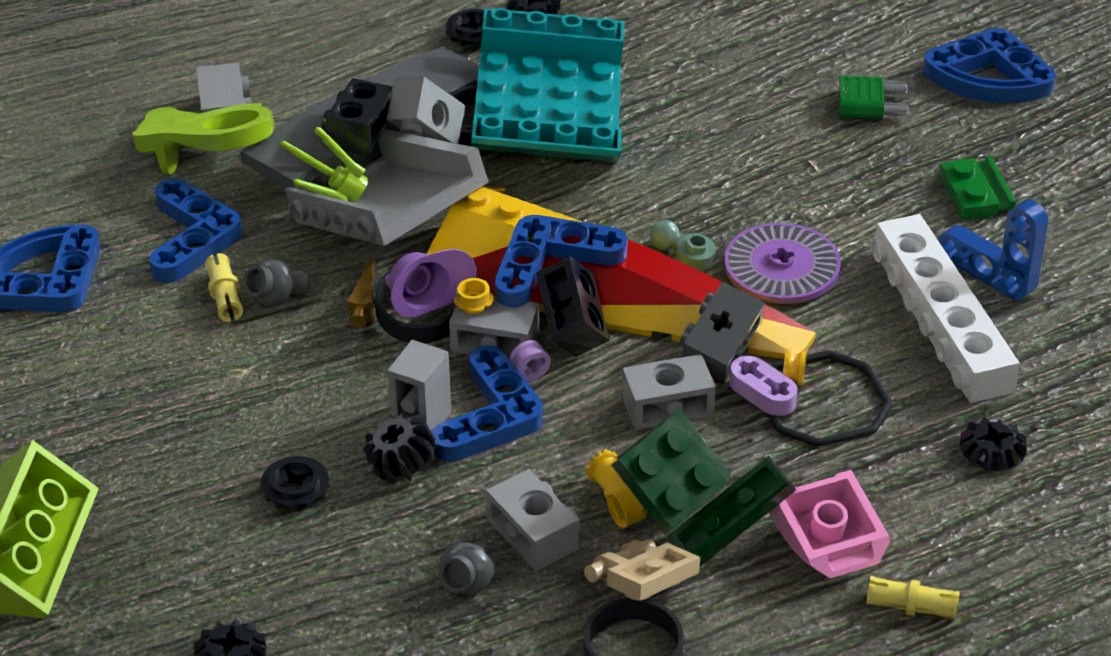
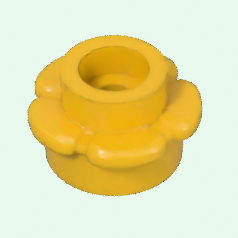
M468 278L461 281L454 298L455 305L468 314L482 313L494 301V296L489 291L488 283L479 278Z

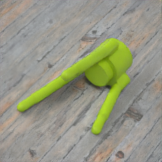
M316 127L315 133L346 165L345 168L339 165L333 170L286 141L280 143L283 149L330 177L328 185L333 188H326L300 179L293 181L294 186L355 203L363 194L368 184V178L363 175L365 168L355 163L322 128Z

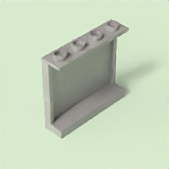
M387 129L378 141L382 157L364 167L365 172L363 175L368 178V184L361 197L355 203L292 187H287L284 190L289 201L288 210L296 223L386 246L488 183V178L478 148Z

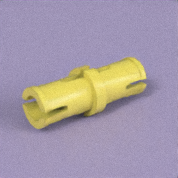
M217 253L219 264L216 265L213 255H210L205 261V268L210 279L208 283L210 296L216 300L218 316L221 320L231 322L229 310H232L236 321L243 314V306L238 296L240 291L238 279L232 274L228 256Z
M871 576L866 604L904 610L906 615L915 616V613L955 620L960 592L922 586L920 581L911 580V583Z

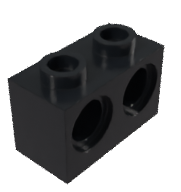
M352 78L344 91H339L333 107L325 111L322 120V130L343 151L369 156L390 124L386 119L393 86Z
M570 256L536 272L551 340L577 357L610 341L592 272Z

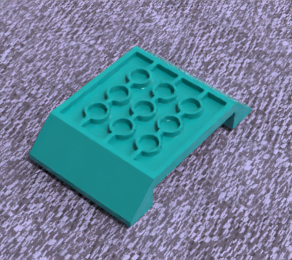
M484 8L471 147L478 148L480 151L617 163L621 156L622 128H619L624 21L611 18H585L572 14L564 16L544 14L539 11L521 12L510 11L505 8Z

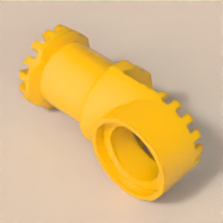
M604 449L603 453L601 451L597 452L598 456H592L594 461L590 460L588 462L589 465L585 466L586 471L584 472L590 481L598 483L604 490V497L612 519L622 529L643 521L647 517V511H643L645 508L611 466V464L618 460V455L614 451L611 452L607 449Z

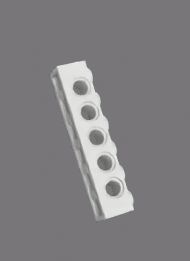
M917 214L877 223L876 239L872 241L874 259L876 262H881L885 268L890 284L893 287H897L903 297L906 309L912 311L918 320L921 333L925 337L928 336L932 342L938 360L946 364L951 372L956 388L963 391L970 403L1015 393L1019 361L922 216Z

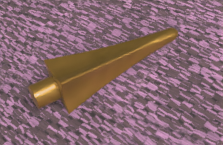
M373 258L367 259L362 275L346 301L351 311L347 323H351L356 328H363L367 322L375 324L373 298L375 260Z

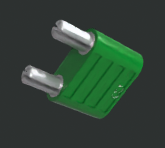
M839 76V118L883 120L884 115L907 116L909 113L907 103H884V94L905 95L907 93V83L883 81V77Z

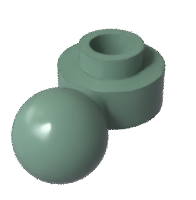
M668 220L658 221L652 226L650 241L657 249L663 251L675 249L676 260L699 271L705 270L712 265L716 248L713 241L707 236L700 233H689L681 236L677 225Z

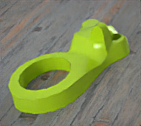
M262 103L233 105L198 114L179 111L175 107H162L147 112L145 119L132 133V137L137 151L143 153L155 152L161 172L171 175L175 172L178 164L179 150L186 146L204 151L237 149L268 138L273 133L275 126L272 111L267 107H262Z

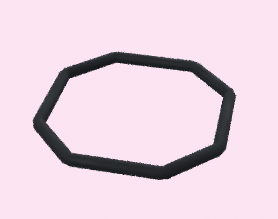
M821 351L808 354L806 356V363L829 358L864 370L884 403L872 425L817 438L784 427L778 416L768 413L767 415L776 431L780 434L815 446H825L877 432L892 407V400L868 363L833 351ZM784 360L775 362L771 366L776 370L783 369Z

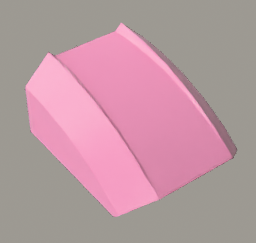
M852 470L796 487V491L769 512L776 527L794 552L804 562L830 579L879 564L890 543L887 531Z

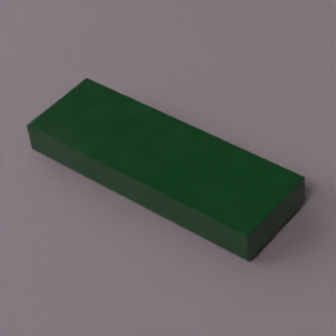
M768 456L666 537L672 545L699 556L700 566H702L793 494L796 489Z

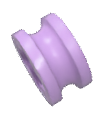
M535 340L522 342L510 355V361L526 381H533L543 376L551 364L550 356L544 351L541 344Z

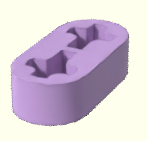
M741 356L731 363L729 383L736 393L770 415L784 416L792 413L796 407L798 388L790 378L754 356Z

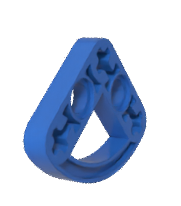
M1001 28L988 29L932 48L925 53L923 73L925 76L942 88L964 97L987 102L1016 103L1041 99L1051 95L1054 91L1056 72L1011 32ZM993 64L1010 80L983 78L968 74V72Z
M89 225L55 226L25 234L1 246L0 310L70 312L81 307L85 301L100 253L98 231ZM58 251L51 274L9 272L14 267L31 258ZM74 265L83 266L77 270H66L67 267ZM26 289H36L35 292L30 294H19L20 291Z

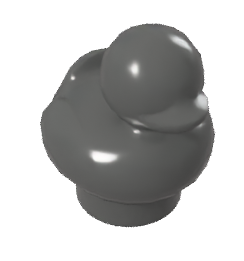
M275 259L262 261L258 266H251L244 276V288L247 294L254 297L255 300L265 307L276 306L284 302L289 294L295 296L303 295L308 291L311 284L310 277L305 271L301 269L290 270L284 262Z
M457 543L447 548L441 556L438 572L441 584L451 592L469 596L481 593L491 581L494 574V564L485 553L484 548L479 545Z

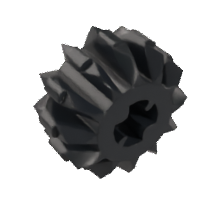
M405 411L398 418H395L389 414L386 422L375 423L376 431L365 435L367 441L363 448L365 458L374 473L381 480L389 479L396 484L405 477L411 481L413 474L416 472L426 473V463L436 460L434 450L437 447L436 438L425 420L421 419L419 415L410 416Z

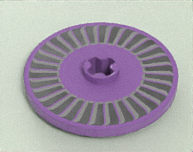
M769 223L749 228L738 234L726 249L724 267L727 277L740 291L765 302L795 304L810 301L828 292L835 285L840 275L841 259L834 244L821 233L796 224Z

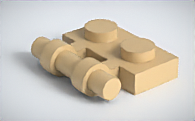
M651 539L643 541L633 540L622 545L617 553L606 552L597 556L592 564L585 567L584 574L590 582L600 579L607 581V586L624 593L629 599L641 601L698 574L700 557L669 543L656 547Z

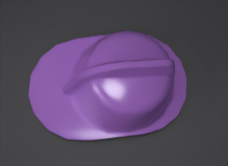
M458 249L442 250L429 255L419 252L406 254L398 259L392 267L390 274L385 276L386 284L391 289L390 300L392 306L401 316L412 318L454 303L459 283L468 278H476L477 268L474 259L465 251Z

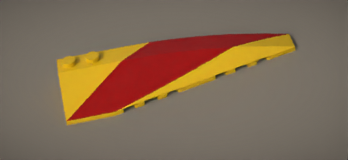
M482 186L451 205L426 254L429 255L449 249L465 251L474 259L477 268L476 278L486 281L489 285L490 293L496 296V276L516 224L521 218L528 215H543L573 221L579 220ZM533 233L531 237H528L529 242L533 243L535 233ZM569 236L562 241L568 244H575L582 239L576 236ZM629 239L627 258L618 265L605 266L577 261L594 275L608 330L652 337L653 332L671 334L672 341L680 342L688 324L696 325L701 317L699 309L706 295L709 292L715 294L722 283L678 260ZM546 256L542 269L564 258ZM518 257L514 261L518 264H529L534 260L530 257ZM514 278L512 289L519 285V279ZM537 280L529 302L539 303V312L545 313ZM765 304L763 321L746 348L747 353L784 360L786 348L792 349V352L795 354H799L801 350L807 351L816 339V332Z

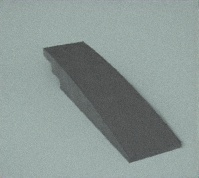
M442 46L365 79V81L393 86L394 79L426 77L450 94L457 89L477 85L479 65ZM338 93L277 127L268 138L241 150L242 163L286 188L301 189L294 186L293 181L295 179L306 182L314 181L321 186L328 183L330 177L283 149L280 143L282 141L290 143L333 170L339 165L345 168L346 165L326 147V144L314 131L316 127L322 128L324 113L327 109L330 110L333 107ZM391 123L387 127L388 130L400 132V129ZM378 142L369 156L344 151L355 163L363 168L382 157Z

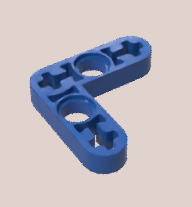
M165 179L156 185L155 194L158 208L188 228L151 253V272L155 280L162 283L176 282L204 264L210 255L216 256L217 253L222 252L241 238L240 215L233 209L181 179ZM197 209L207 210L203 213H190L191 211ZM195 243L205 244L204 246L198 248L188 247L189 245Z
M1031 199L1022 201L1008 212L1002 248L960 225L952 226L941 234L937 240L956 267L1009 298L1021 300L1035 290L1039 283L1048 216L1043 207L1036 201ZM1017 243H1020L1026 249L1029 258L1020 252ZM981 255L990 261L993 270L986 266Z
M543 215L525 216L516 224L495 280L496 298L499 303L507 307H520L528 303L537 283L536 272L542 270L546 256L564 259L570 256L576 261L605 266L618 265L627 258L628 237L625 232L615 227ZM533 233H535L533 243L529 242L528 237H531ZM569 236H576L582 239L575 244H568L562 241ZM518 257H530L534 261L529 264H518L514 260ZM514 278L519 279V285L512 289Z
M493 345L479 346L470 353L469 368L471 378L491 405L435 426L432 430L437 444L434 455L439 460L445 462L459 461L534 433L541 428L543 424V404L499 347ZM504 385L516 388L509 393H502L496 390V388ZM518 405H520V410L522 412H518ZM483 424H494L498 427L490 432L478 429Z

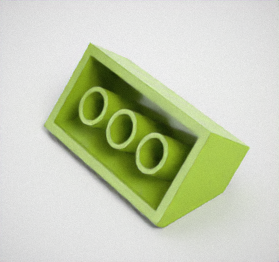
M33 440L6 459L0 468V614L45 618L50 612L99 488Z

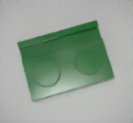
M986 156V160L977 162L976 158L940 163L939 176L962 220L997 216L999 211L1007 210L1009 212L1015 207L1016 200L992 156Z

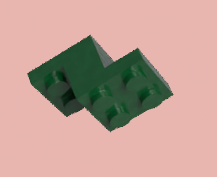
M680 408L671 413L617 457L618 460L611 464L664 534L676 528L728 484L727 478L731 476L730 472Z

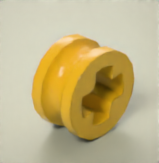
M786 348L783 374L792 381H795L797 386H803L807 351L801 350L799 354H795L792 352V349Z

